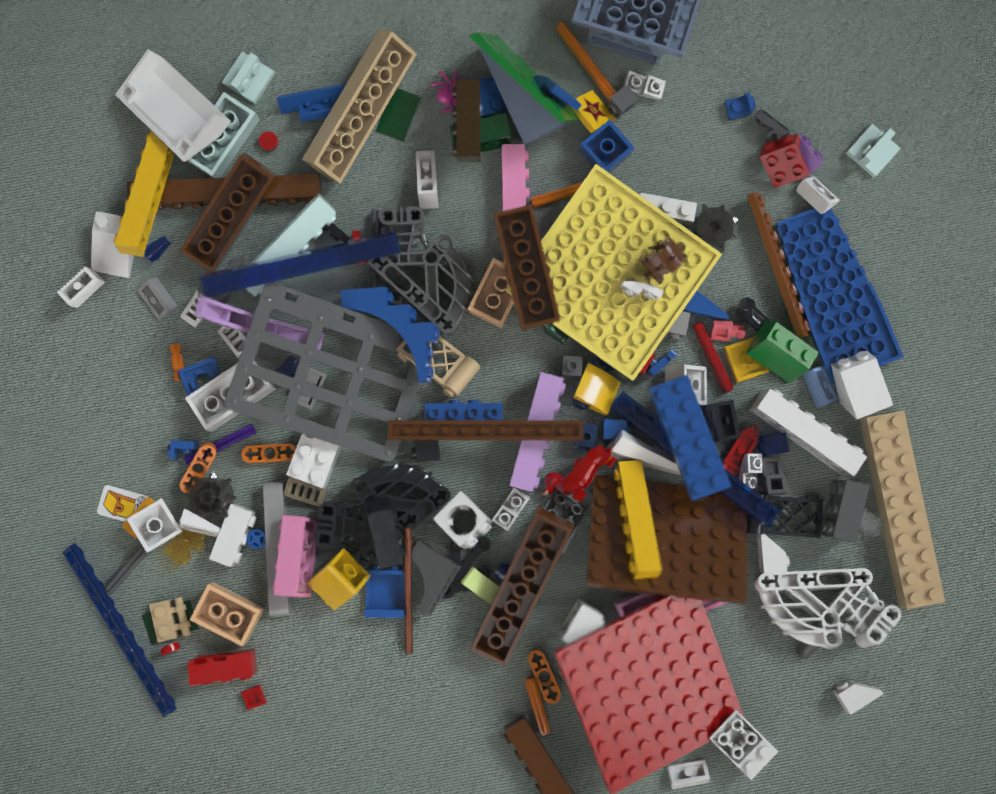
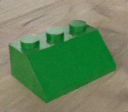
M764 321L745 354L785 382L791 383L811 367L819 352L779 323Z

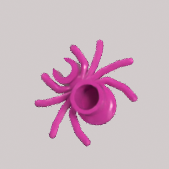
M439 71V74L449 84L443 82L430 84L431 87L437 85L446 86L440 88L437 92V99L441 103L451 105L447 109L441 110L442 113L450 111L453 105H456V98H453V86H456L458 71L454 72L453 84L441 71Z

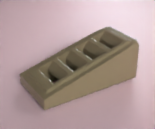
M289 477L283 496L320 507L324 502L328 489ZM297 483L295 493L293 494L291 493L293 485ZM303 485L305 486L302 496H299L301 487ZM309 488H313L310 498H306ZM320 490L318 500L314 501L316 491Z

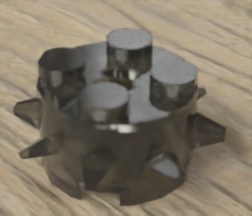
M702 204V213L695 217L692 233L713 248H716L720 253H723L724 244L728 240H737L733 230L734 223L738 219L733 218V216L725 211L723 204L719 208H709L706 204ZM711 225L715 226V231H712Z
M211 470L209 477L200 478L194 476L195 484L190 487L189 493H186L189 505L193 507L191 512L206 516V520L210 523L213 516L221 515L227 518L229 516L228 509L230 504H233V501L237 499L230 484L231 479L227 478L224 480L216 477L215 470Z

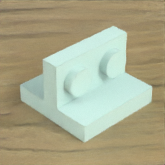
M241 52L222 81V84L251 103L256 104L275 75V72L263 65L253 53L247 55Z
M872 124L846 154L874 178L901 148L891 140L896 134L891 128L884 133Z

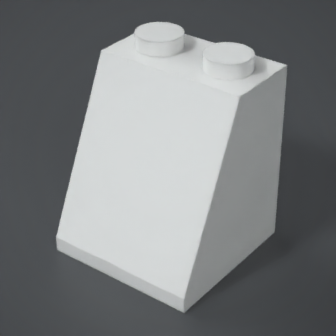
M868 351L858 352L854 356L831 364L839 403L856 419L893 405L877 359Z

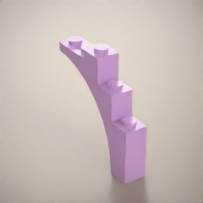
M200 296L196 305L195 316L223 327L248 333L254 313ZM270 318L265 328L267 332L305 344L310 330ZM323 333L321 334V337H320V340H319V343H318V346H317V349H319V350L321 349V345H322L323 338H324V335H325V334H323Z

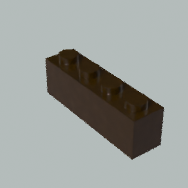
M456 79V86H453V98H456V105H453V117H456V125H453V137H457V144H453V156H457V162H481L480 79Z

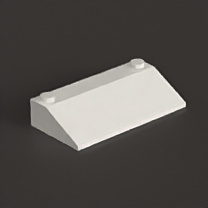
M147 49L115 94L184 162L220 137L231 122L163 57Z

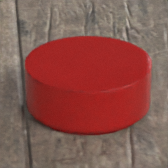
M266 131L260 135L259 144L263 150L271 152L278 147L279 140L273 132Z
M174 642L162 647L160 652L162 657L179 651L181 647L179 642Z

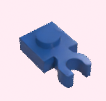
M672 349L660 360L656 358L649 364L650 369L647 373L651 377L655 376L678 354Z

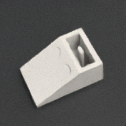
M737 710L709 737L751 780L778 753Z

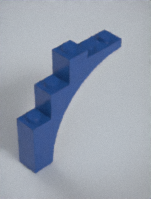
M387 287L341 290V307L357 313L377 316L399 332L413 354L417 366L418 381L421 383H431L434 370L430 360L433 358V349L430 347V344H437V339L440 338L439 327L433 322L414 323L417 320V313L414 307L409 304L391 306L394 302V295Z

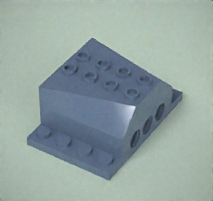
M578 0L572 23L590 29L587 43L658 66L663 52L680 58L683 57L701 0Z

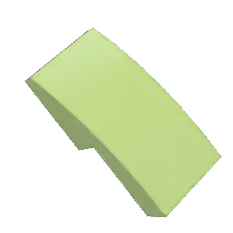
M474 567L469 570L461 581L463 585L489 604L492 603L500 587Z

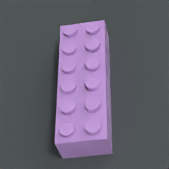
M543 372L540 373L527 420H552L553 415L558 414L561 402L557 401L558 397L564 393L566 385L562 383L564 378ZM521 441L509 486L533 492V488H538L540 478L537 477L538 470L543 469L545 459L542 458L544 451H548L550 441Z

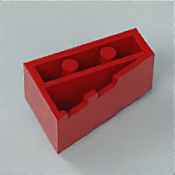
M255 649L198 655L187 662L189 686L206 685L218 681L224 683L237 678L249 680L257 673Z

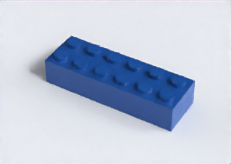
M688 375L650 388L649 394L690 500L694 501L731 487Z

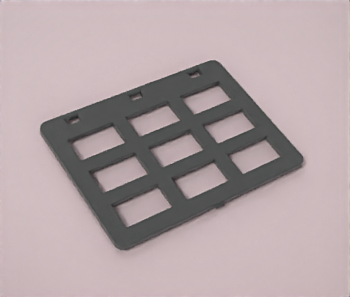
M268 282L263 287L224 404L231 411L304 434L307 438L320 439L380 460L392 461L396 456L401 440H388L387 433L385 443L381 445L345 432L352 411L387 423L388 420H407L419 385L417 366L410 362L405 380L367 367L374 345L397 354L399 353L396 350L403 341L398 340L400 334L393 326L275 282ZM286 292L298 296L296 302L285 299ZM272 309L312 323L305 344L265 331ZM344 313L355 317L353 323L343 320ZM323 328L362 341L356 362L317 349ZM260 342L301 356L294 378L253 364ZM406 344L403 350H405L407 353H412L409 346ZM312 361L351 374L345 395L306 382ZM249 376L289 389L282 412L242 399ZM363 378L401 391L394 412L356 400ZM301 394L341 407L334 429L294 416Z

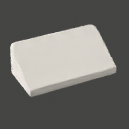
M814 176L803 179L796 189L820 214L825 213L840 201Z
M705 759L667 766L671 789L704 784L710 781Z

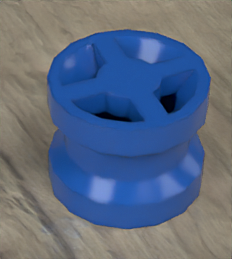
M255 529L248 533L247 543L251 548L259 549L266 545L265 530Z

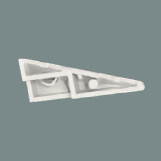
M621 430L616 439L611 441L606 449H613L610 454L619 461L642 460L644 467L681 475L674 456L655 445L654 447L647 445L624 430Z

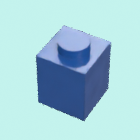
M602 420V439H616L621 430L630 434V424H627V420Z

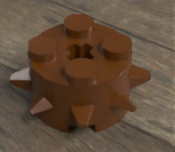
M670 237L665 238L663 241L660 239L652 246L654 250L651 253L647 252L639 261L646 269L643 275L646 277L645 279L653 277L656 282L664 280V274H672L684 263V258L687 255L682 250L686 245L683 242L676 244Z

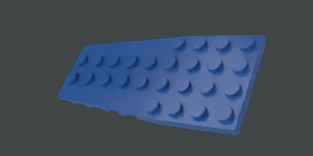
M813 208L779 221L776 227L794 285L797 289L799 301L803 306L805 320H807L810 327L809 333L816 350L819 352L818 355L829 381L833 385L835 380L831 364L841 359L854 356L858 352L868 351L877 359L878 365L882 366L903 358V354L882 303L872 284L868 282L865 276L866 272L856 258L855 250H852L847 241L848 237L846 233H843L839 225L838 217H835L832 209L820 214Z

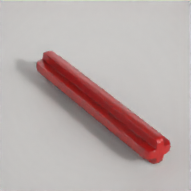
M699 322L693 325L692 328L723 393L733 390L734 387L704 324Z

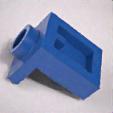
M750 92L745 93L744 96L724 102L729 121L751 115L756 107L755 99L751 97Z
M171 440L167 448V454L170 456V460H178L179 449L180 453H192V449L198 450L199 442Z

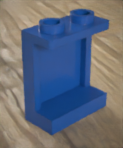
M370 565V568L366 569L371 576L366 581L364 617L404 618V569H401L400 565L392 566L390 569H380L379 565Z

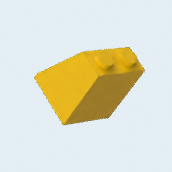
M343 548L307 584L335 611L357 594L371 575Z

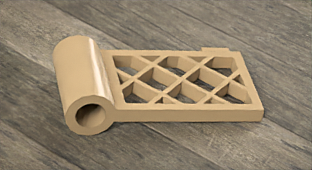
M440 336L437 341L442 344V351H433V355L443 354L444 363L434 364L433 358L430 359L434 370L432 379L443 387V392L448 397H458L479 371L480 365L471 357L465 356ZM404 340L396 350L399 352L397 356L405 362L409 360L416 366L413 354L403 350L407 344ZM454 353L459 359L454 363H447L446 354ZM445 367L446 375L441 379L435 374V368Z

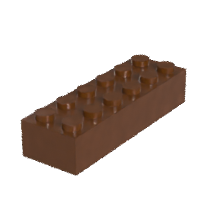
M240 154L179 252L211 273H214L225 259L278 175L248 154Z
M532 204L493 213V221L520 331L561 321Z

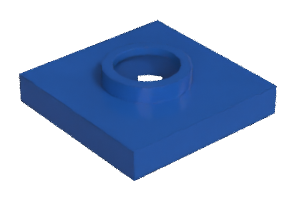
M215 357L178 370L188 396L200 388L197 385L199 376L207 375L213 380L221 375Z

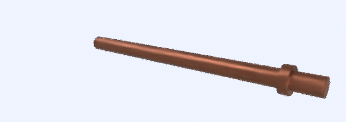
M404 527L402 544H404L406 554L404 556L405 653L411 654L413 653L411 550L413 538H411V527Z

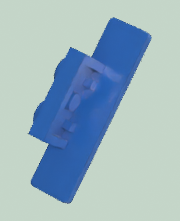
M347 83L278 96L277 101L282 114L299 111L301 122L327 118Z
M449 400V403H426L425 420H503V404L479 403V400H468V403H460V400Z

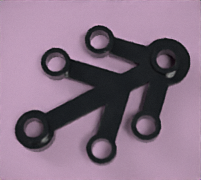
M485 536L479 537L475 545L476 547L463 563H461L460 553L462 548L454 550L452 545L456 542L453 541L451 543L450 549L453 551V561L460 565L461 568L449 586L450 591L445 592L442 597L443 599L452 598L455 592L471 591L465 585L456 583L460 578L466 576L470 570L468 568L480 553L490 549L491 542L489 538ZM485 540L487 542L486 547H481L479 545L480 541ZM488 565L475 568L481 573L483 568H488L490 572L485 575L486 577H489L492 573L491 567Z

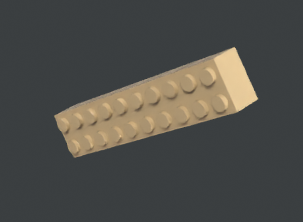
M903 410L860 418L859 421L899 607L912 609L945 602L905 412Z

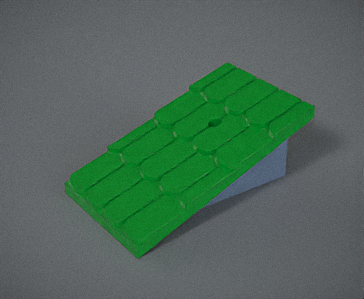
M481 32L469 35L479 46L524 144L535 143L573 122L580 121L568 104L564 106L556 98H552L538 87L533 78L537 74L498 35H488Z

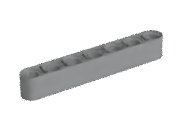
M269 482L263 485L270 617L291 615V596L273 595L274 590L272 587L276 577L275 562L278 559L277 543L281 534L279 528L280 521L283 515L287 516L286 496H283L285 491L284 482Z

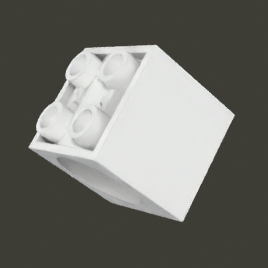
M462 491L433 518L464 549L474 547L478 542L477 538L481 534L485 535L492 528L491 524L493 523ZM461 510H474L477 516L475 518L476 526L474 530L469 534L461 533V535H458L453 527L456 514Z

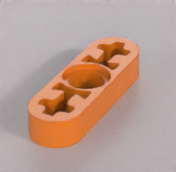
M204 442L200 445L180 480L182 492L190 494L198 488L216 456L217 449L213 443ZM210 448L212 454L209 453L205 460L202 459L204 450ZM199 463L203 465L204 470L195 472L192 467L194 464ZM192 475L194 477L192 485L186 487L185 482H189Z
M290 443L251 445L243 448L241 456L247 463L292 461L294 454H291V457L288 458L287 454H280L278 447H281L280 451H286L290 447L295 453L297 446ZM259 448H262V460H259L260 456H252V460L246 456L250 449H252V452H260ZM267 448L275 450V456L272 459H268L265 456Z
M533 649L528 654V662L545 701L549 704H555L561 698L560 689L544 652L540 649ZM535 653L538 656H542L540 658L541 665L546 664V667H540L537 671H535V668H538L537 662L531 660L534 658L533 654ZM540 672H549V680L541 681L539 679ZM554 682V684L550 686L553 692L557 691V693L555 694L556 698L552 699L551 697H547V695L549 694V690L547 687L543 689L542 686H547Z

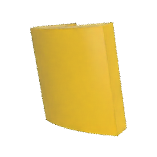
M588 363L573 398L590 405L589 409L607 416L621 382L609 373Z

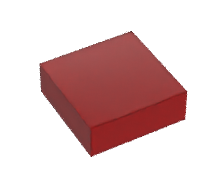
M261 684L241 692L247 710L267 703Z

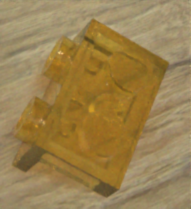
M182 529V532L176 535L163 551L175 562L174 566H185L192 559L191 555L195 551L199 552L206 545L204 541L208 537L205 534Z

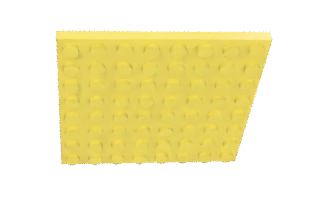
M595 164L541 241L561 320L552 325L628 379L634 381L722 254ZM670 237L676 244L683 242L686 245L682 251L687 257L684 258V263L675 272L664 274V280L656 282L653 277L645 279L646 277L643 275L646 269L641 265L642 263L639 259L647 252L651 253L654 250L652 246L656 242ZM624 281H635L652 285L664 292L659 299L650 300L643 296V291L638 296L633 295L630 297L622 292L623 289L619 286ZM509 286L506 292L512 295Z

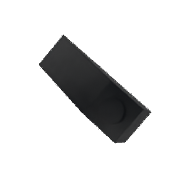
M416 440L415 447H412L413 459H416V462L440 461L439 441Z

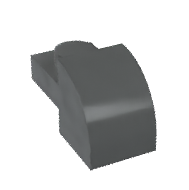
M781 457L762 458L763 473L761 487L765 495L787 494L786 477L782 471Z

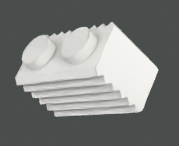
M83 267L81 272H78V275H75V277H72V280H69V283L63 285L58 294L69 306L78 308L105 281L95 270Z

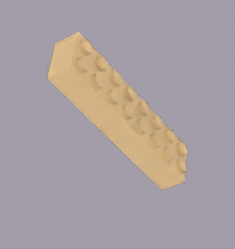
M381 29L377 31L302 158L304 162L331 181L341 184L417 55L392 31Z

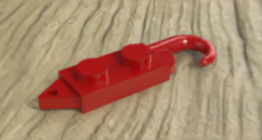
M757 424L745 430L742 429L740 431L741 438L735 439L722 461L727 474H738L744 455L752 453L759 441L757 438ZM732 484L731 487L722 490L721 492L728 493L732 491L735 486Z

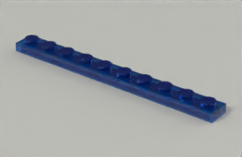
M76 543L68 546L62 552L162 717L169 715L177 709L174 699L169 696L163 681L156 675L154 666L148 662L145 652L137 644L133 632L124 623V617L118 613L113 599L104 590L103 583L94 574V569L85 559L83 550Z

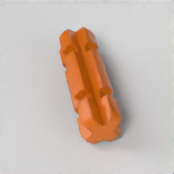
M178 343L170 345V353H172V368L175 371L173 373L174 380L182 381L178 370L184 368L183 356L180 354L182 351L181 344Z

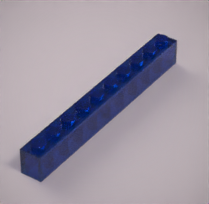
M392 231L203 274L200 280L205 297H211L401 253L397 233Z
M622 391L611 405V410L622 419L627 420L630 425L674 458L659 418ZM725 469L731 487L719 491V493L765 528L770 527L781 511Z

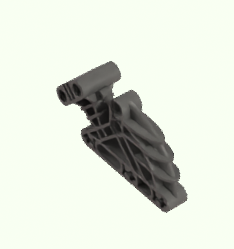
M412 206L406 207V210H403V207H400V210H397L396 207L382 209L379 213L380 222L383 227L379 240L380 245L378 251H372L368 255L370 267L429 322L436 324L441 333L445 335L454 333L464 314L469 312L467 310L469 297H473V294L470 292V281L473 282L474 280L469 275L462 254L448 235H440L428 246L424 229V212L421 208ZM419 217V220L416 221L415 219V221H413V218ZM420 237L421 243L424 244L426 250L411 252L412 247L418 246V242H413V239ZM387 239L394 240V242L389 243L390 248H396L397 252L382 253L383 245H385ZM445 240L449 242L450 246L447 249H442L439 247V243ZM429 254L437 257L434 263L426 261V257ZM374 257L377 259L381 257L380 261L384 265L383 269L378 263L373 264ZM444 259L447 262L451 270V273L440 264ZM425 267L426 293L399 268ZM438 268L454 282L453 295L438 283ZM389 269H394L410 283L411 288L408 291L400 290L385 276L386 272ZM439 289L452 300L447 312L439 305ZM414 291L418 297L423 296V303L418 302L416 304V298L413 295L410 298L408 296ZM442 315H445V317H443V320L446 323L452 322L451 330L449 328H447L446 330L443 329L444 324L441 321L439 322V324L436 323L438 320H440Z

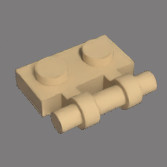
M182 597L174 598L176 606L171 605L170 599L149 604L157 642L178 638L177 630L182 631L183 637L191 635L189 629L191 627L190 621H187L185 612L187 607L183 603ZM173 613H178L180 623L175 622Z

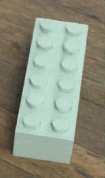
M318 193L244 269L237 281L254 297L258 293L261 295L265 284L271 280L276 281L282 274V268L284 266L289 267L296 260L295 255L298 252L302 254L308 248L311 238L315 240L323 232L321 228L325 224L329 226L336 219V210Z

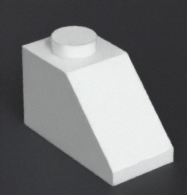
M757 534L760 572L764 574L787 572L790 561L786 552L765 534Z
M843 681L833 690L843 709L850 715L883 695V692L876 687L852 681Z

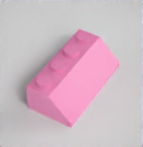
M283 515L279 526L281 534L277 543L278 559L275 562L276 577L272 585L273 595L311 597L312 588L307 583L314 574L317 547L315 537L319 519Z

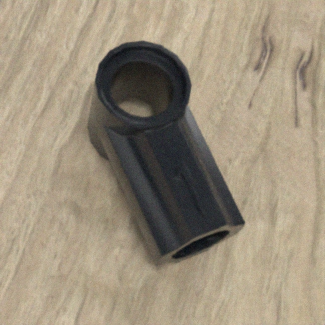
M746 297L739 301L735 311V316L739 321L747 322L757 332L764 321H771L756 308V303L753 299Z

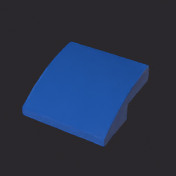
M541 75L533 77L541 90L552 98H556L564 106L568 104L576 111L582 106L577 99L551 79Z

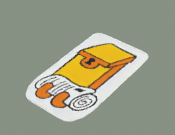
M106 485L101 495L97 513L126 522L148 496Z

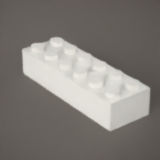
M777 389L761 391L749 408V411L841 476H855L867 456L862 454L864 451L861 448L848 444L844 436L840 434L835 435L830 431L831 427L823 422L821 424L814 420V415L807 411H801L797 403L784 399L782 397L783 394Z

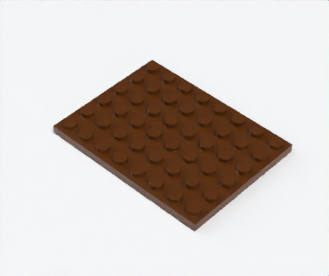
M594 476L586 586L742 605L747 603V493H739L738 491L723 493L719 491L691 501L685 485L645 481L662 570L658 577L634 579V574L629 569L631 556L626 551V541L628 539L627 535L623 533L624 516L620 515L621 498L617 497L618 480L615 481L614 477Z

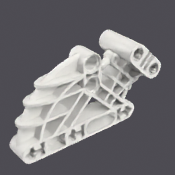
M865 568L763 573L754 582L763 603L761 609H766L769 616L773 619L771 624H777L785 631L782 632L783 635H790L804 643L826 649H831L841 644V627L855 637L857 645L861 648L880 644L901 618V611L898 607L894 605L884 607V602L878 599L875 592L871 591L868 585L872 582L873 576ZM842 575L845 578V584L824 585L820 582L819 576ZM860 576L861 578H864V581L862 579H856L853 581V578ZM801 578H803V580H810V579H812V581H810V582L804 584V582H801L800 579H801ZM764 580L765 582H772L774 580V583H770L766 586L765 584H762L761 581ZM864 587L873 602L871 604L867 603L869 599L867 597L863 599L857 598V595ZM841 589L828 606L810 592ZM779 592L785 593L795 603H783ZM788 608H802L813 618H797ZM844 611L848 615L845 620L847 622L852 620L853 626L840 623L839 617ZM825 614L831 617V624L825 622ZM817 622V627L811 626L806 623ZM828 634L833 636V644H830L827 641Z

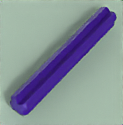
M249 424L213 442V444L216 446L217 452L255 434L256 429L253 424ZM210 448L204 450L202 459H205L207 454H212ZM197 451L184 457L188 466Z

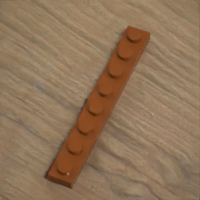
M751 193L747 195L795 334L798 338L809 336L808 331H810V327L802 315L804 313L803 306L796 298L797 289L794 284H791L789 278L791 277L790 270L787 266L785 267L783 261L785 256L782 249L778 247L777 233L772 230L771 216L769 213H766L764 207L766 205L765 199L760 193Z

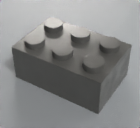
M835 480L830 487L831 499L827 502L825 508L827 512L826 520H823L821 525L823 536L856 543L869 485L849 480Z

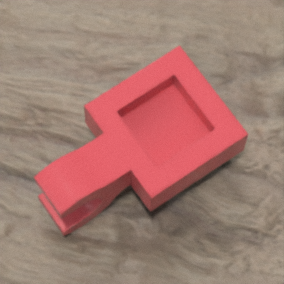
M713 320L710 339L730 341V337L743 339L745 336V331H743L744 325L735 324L733 326L732 321Z

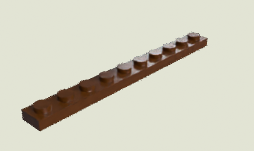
M388 420V440L583 441V420Z

